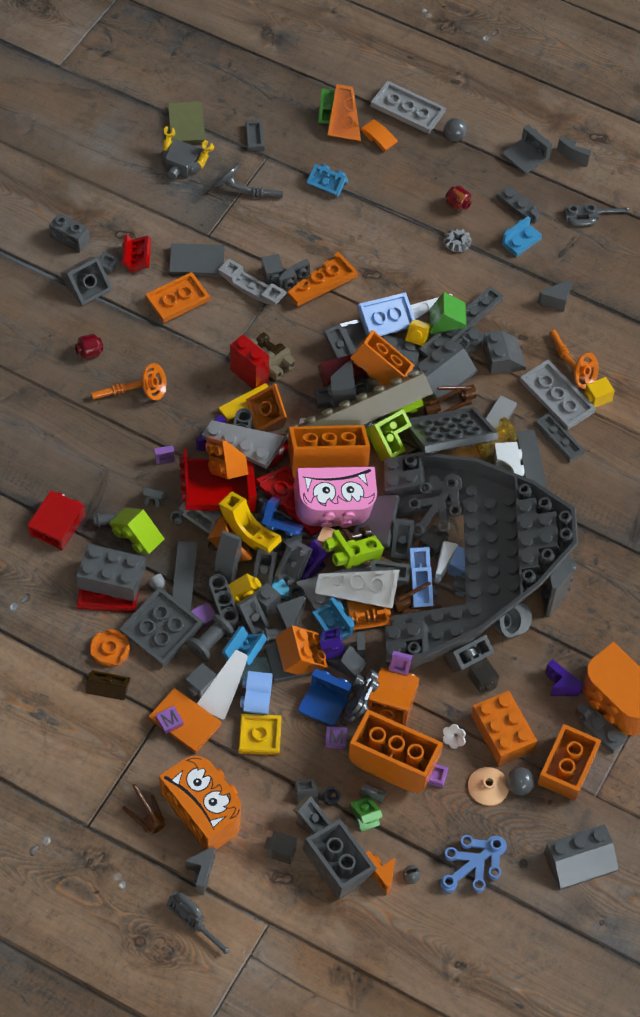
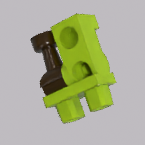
M367 525L360 527L358 532L350 533L347 529L335 530L332 533V537L324 540L323 548L326 552L335 551L332 556L334 565H344L346 569L369 560L380 561L384 550L378 538L372 536V531Z

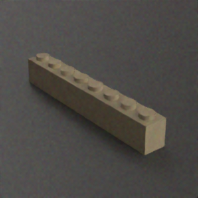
M415 369L410 371L408 376L404 378L397 377L386 386L379 385L368 394L361 393L357 395L355 400L350 402L349 400L343 401L339 404V407L334 409L328 408L317 417L310 416L299 425L297 423L287 427L284 433L288 439L289 427L364 425L431 395L433 392L424 372Z

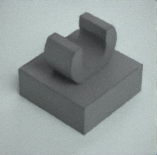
M145 487L143 495L148 496L145 499V505L149 506L150 500L154 499L156 502L155 508H159L160 499L165 500L166 492Z

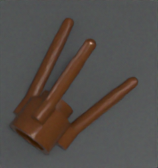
M473 384L466 386H438L437 390L455 391L460 389L461 391L458 393L459 398L464 400L443 412L453 411L464 405L472 404V399H476L477 396L475 386Z
M457 389L435 400L424 402L423 409L425 415L437 414L441 411L439 402L459 393L461 390Z
M427 582L413 590L411 588L405 593L394 597L393 602L395 611L397 613L402 611L403 614L442 608V606L433 605L409 608L412 605L409 597L431 585V582Z
M133 784L132 787L148 812V815L144 818L145 823L125 806L122 807V810L141 825L146 833L150 831L152 834H155L165 827L166 824L164 822L166 820L161 814L154 795H150L156 813L151 810L137 785Z

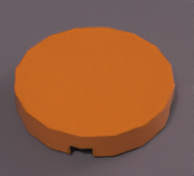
M107 629L102 633L99 632L91 640V657L100 666L116 667L124 663L128 658L130 652L129 641L125 634L119 630Z

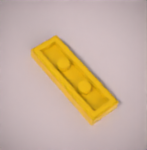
M265 383L219 407V412L228 424L234 422L235 414L239 409H249L246 399L269 386Z

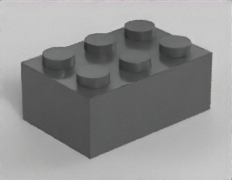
M88 544L76 575L77 586L79 589L134 602L146 571L145 557Z

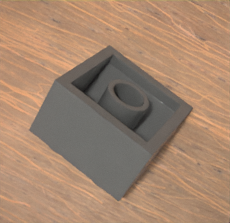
M90 256L60 272L67 288L82 306L113 290L98 257Z
M503 330L484 333L482 347L490 375L526 370L518 338Z
M352 360L346 362L331 376V385H328L329 396H333L330 397L331 408L339 407V404L343 401L349 400L350 402L356 399L357 386Z

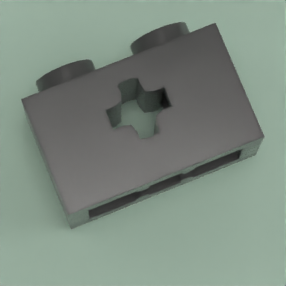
M483 635L445 654V657L453 673L495 652L487 636Z

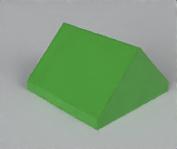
M443 292L430 308V324H432L430 333L435 334L467 328L465 302Z

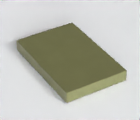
M202 101L168 103L170 134L172 133V128L175 130V136L171 140L177 139L190 145L202 144L205 140Z

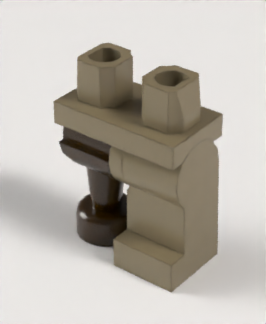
M265 332L261 333L256 340L254 338L251 339L261 349L265 347L268 350L266 353L269 355V378L272 377L277 381L283 376L282 367L292 370L296 366V361L291 356V350L281 343L275 345L270 342V337Z

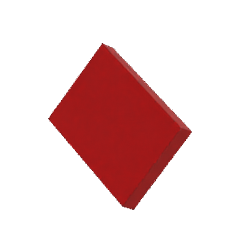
M79 589L77 609L135 613L139 590L133 602Z

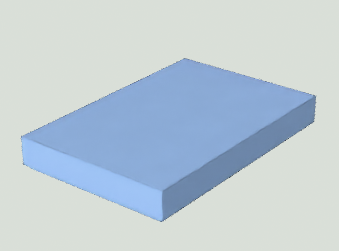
M406 292L361 303L356 306L366 336L372 329L381 337L408 330L409 324L415 319Z

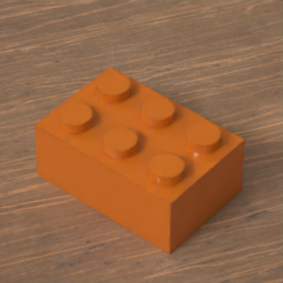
M373 329L362 340L350 357L353 363L364 369L370 378L376 379L384 386L390 384V381L397 377L404 378L408 376V373L415 366Z
M510 691L473 705L471 717L498 766L535 751L537 739Z
M563 724L542 769L537 785L576 801L598 752L601 740Z

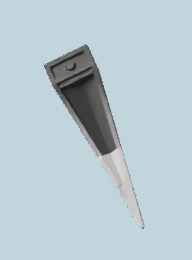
M438 298L410 305L414 318L417 319L430 311V308ZM361 319L338 324L323 332L335 359L353 354L366 337Z

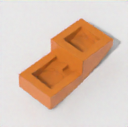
M374 119L360 129L369 141H375L383 152H386L398 142L383 125Z

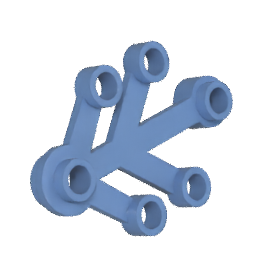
M464 835L460 841L462 848L470 849L473 847L484 850L479 854L459 852L454 847H448L445 850L444 857L447 861H468L454 874L445 875L441 878L440 889L447 894L453 893L456 890L457 882L473 869H475V880L473 881L472 889L476 893L483 892L485 889V881L483 880L484 862L490 856L491 867L488 871V877L491 880H498L501 876L499 861L500 856L506 851V841L500 836H491L488 840L473 839L470 835ZM469 840L470 844H464L463 841ZM493 843H498L500 847H494ZM453 852L455 856L450 857L447 853ZM491 871H497L498 875H492ZM451 880L453 884L447 885L445 881ZM480 883L483 887L477 888L475 884Z

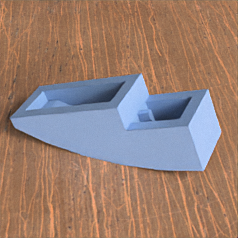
M429 547L409 548L412 590L427 582H431V585L412 595L413 607L433 606Z

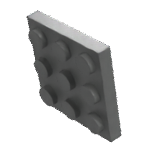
M159 586L119 630L165 667L187 641L204 625V622Z

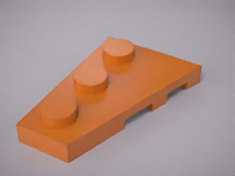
M336 84L328 136L361 142L354 88Z

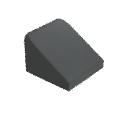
M315 779L294 782L298 804L305 795L311 796L318 803V790Z

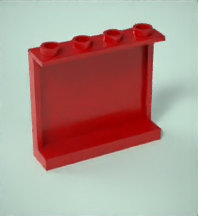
M184 449L183 457L180 456L179 468L180 488L182 491L181 502H185V510L221 511L219 503L228 494L234 492L246 499L250 512H255L257 494L253 462L247 460L248 475L225 479L211 474L208 468L209 460L187 459V449Z

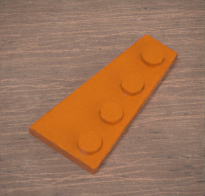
M337 252L332 260H327L323 263L322 268L318 271L314 270L308 279L301 280L288 291V297L298 307L357 278L358 272Z

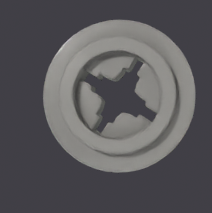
M457 228L454 230L449 229L443 239L445 247L453 252L466 251L471 246L472 241L469 232H465L464 229L458 230Z

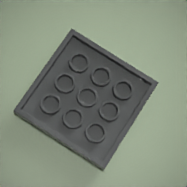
M475 407L410 418L409 421L412 426L406 429L421 449L428 454H434L440 450H454L456 447L461 446L471 447L476 443H491L492 440L498 439V432Z

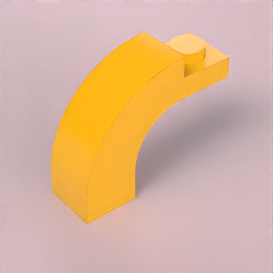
M231 492L219 503L223 517L237 536L241 537L242 541L257 551L260 548L270 553L282 541L280 535L267 529L253 517L245 498Z

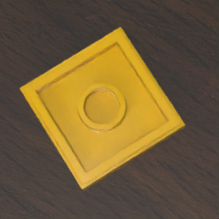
M241 713L239 754L279 756L282 715Z

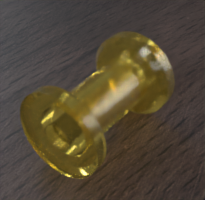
M501 418L499 420V427L495 428L498 432L497 440H492L491 443L474 444L476 451L481 457H489L490 449L494 447L495 443H501L506 439L511 442L517 440V433L507 418Z

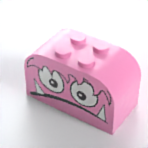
M375 467L298 468L293 483L295 511L298 518L309 526H321L322 528L332 526L348 528L364 523L369 518L377 497Z

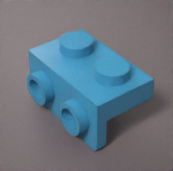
M333 596L329 598L328 604L312 612L313 618L322 631L340 627L343 640L353 635L355 626L353 619L345 614L343 605L340 601H336Z
M240 626L222 650V654L228 661L234 651L238 650L248 656L245 667L249 666L262 649L267 638L264 633L248 635L245 628Z

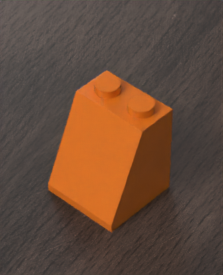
M381 667L377 678L380 684L374 693L371 692L369 696L368 709L406 726L419 687L420 678L411 673L407 676L388 671L389 667Z

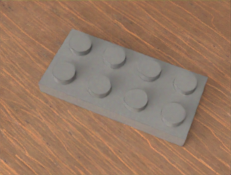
M390 81L385 83L370 107L427 134L433 130L446 113L445 107Z
M546 360L520 377V382L567 431L596 412V407L549 360Z

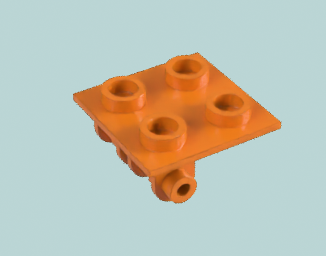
M346 600L349 616L355 624L353 631L391 625L390 609Z

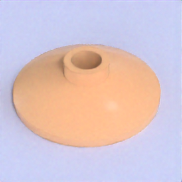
M492 767L477 769L471 774L468 781L469 794L481 805H497L507 797L509 791L506 782L507 778L501 771ZM490 781L493 785L488 786L485 782Z

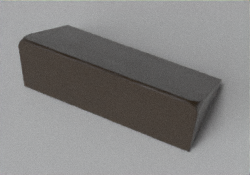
M91 670L86 682V693L125 700L131 678Z

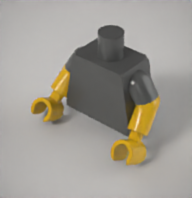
M166 126L164 128L166 139L163 141L162 159L166 164L167 176L173 180L178 175L187 178L192 173L202 170L208 159V152L214 150V145L211 143L206 148L208 141L204 140L202 142L203 149L177 139L171 140L175 136V130L172 128V133L167 134L168 127Z

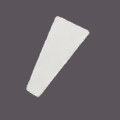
M235 650L197 704L210 714L220 719H225L248 656Z

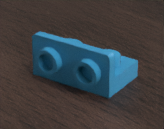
M315 164L306 183L339 197L344 184L348 183L346 174L339 170L334 172L327 165Z
M528 216L523 220H519L511 229L508 228L503 233L502 246L515 257H518L542 238V234L530 225L531 218Z

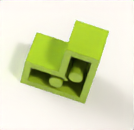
M404 409L394 412L365 428L381 462L385 458L395 457L406 451L398 436V433L412 426Z
M124 508L109 522L113 528L112 532L119 538H128L137 553L150 554L165 539L144 509Z

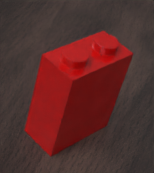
M243 334L230 344V371L252 389H255L269 382V355Z
M50 490L27 525L29 535L63 550L85 517V506L82 502L72 500L63 493H56Z

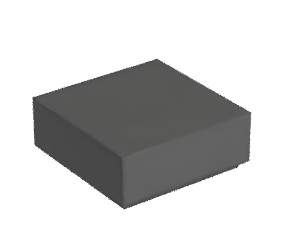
M105 252L99 258L104 271L109 274L113 273L120 262L118 257Z
M357 632L356 652L363 659L365 658V633Z

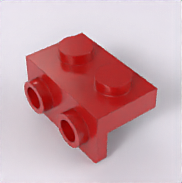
M128 234L124 235V242L122 243L123 256L121 257L123 266L130 272L149 268L151 238L147 235L132 240Z

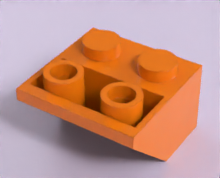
M211 436L206 437V451L209 454L208 468L212 475L225 479L248 475L246 455L225 440Z
M291 625L275 636L285 672L300 675L313 672L315 669L325 670L328 668L326 656L321 649L319 633Z

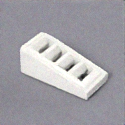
M447 541L442 543L434 580L436 584L440 583L448 570L449 563L458 544Z

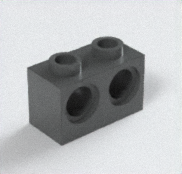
M58 213L49 224L50 237L78 252H81L90 241L89 227L63 214Z

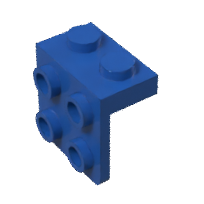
M272 496L270 500H267L266 503L264 502L261 514H264L262 524H265L267 529L276 531L278 528L284 530V533L290 536L300 535L304 525L275 516L280 502L279 497Z
M315 669L312 673L311 685L299 706V713L334 727L351 696L352 684L343 678L338 679L331 676L325 670Z

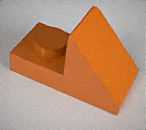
M368 850L365 853L376 867L371 876L387 895L391 889L395 858L381 866L382 862L376 854L373 855Z

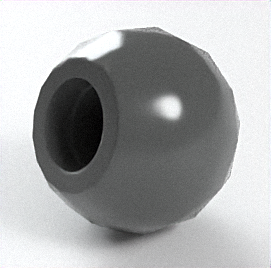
M451 118L444 126V135L450 141H461L467 134L466 123L461 119Z
M514 768L507 775V787L515 795H527L534 788V775L527 768Z

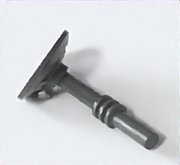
M239 164L212 185V188H216L226 184L227 187L230 186V188L250 194L252 197L256 195V197L260 196V198L263 196L283 198V191L263 189V187L255 188V186L251 188L235 182L234 176L239 169Z

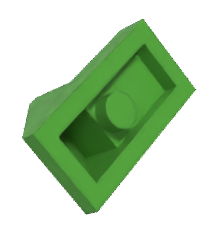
M322 88L318 123L330 124L335 95L334 89Z
M370 797L350 802V807L361 831L380 825L379 818L383 817L381 809Z

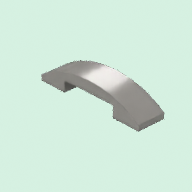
M228 259L218 269V272L234 287L260 302L276 305L286 295L285 290L273 283L268 286L244 272L243 266L231 259Z

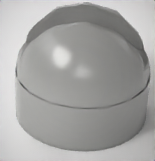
M157 574L148 580L150 587L154 590H157L159 586L163 589L165 586L162 574Z

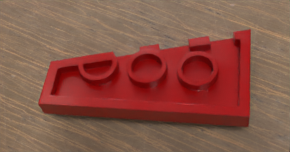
M288 465L257 478L255 484L270 498L272 496L279 497L280 502L278 506L295 523L304 525V532L310 537L321 532V526H309L303 523L296 514L293 489L295 479Z

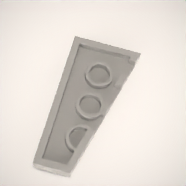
M213 420L202 433V438L207 440L206 437L211 436L227 441L246 455V460L265 469L268 468L286 441V436Z

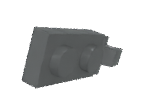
M510 185L497 194V199L521 219L528 216L534 223L540 220L541 213L537 210L536 206Z
M583 704L576 709L575 714L581 719L582 728L591 736L600 739L601 744L611 753H614L627 740L623 733L611 725L597 711L593 709L590 711Z

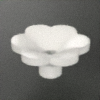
M452 724L450 727L443 729V742L449 744L452 749H457L466 743L464 738L466 733L457 724Z

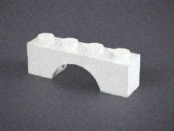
M517 442L495 443L493 450L494 464L524 476V465L520 464L522 450L518 449Z

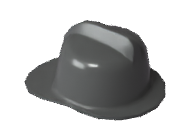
M521 602L492 626L495 627L497 632L506 637L522 634L531 625V610L527 604Z

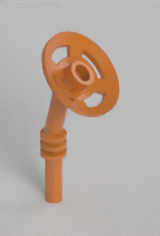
M551 330L549 334L557 347L556 351L560 359H563L574 371L577 386L581 389H586V384L596 381L599 366L596 356L592 353H584L576 363L569 356L570 352L566 345H563L557 331ZM588 357L590 361L586 362L584 361V358ZM579 379L584 380L585 384H581Z
M151 363L145 367L142 380L125 384L120 383L119 385H112L110 388L92 392V399L112 394L115 396L117 393L119 395L121 392L123 394L127 390L143 387L149 399L160 400L166 391V376L160 365ZM157 373H158V376H159V379H160V385H159L158 378L156 377V374H157Z

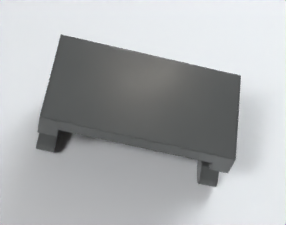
M298 540L287 545L274 579L277 581L286 579L288 580L286 585H292L300 581L313 549Z

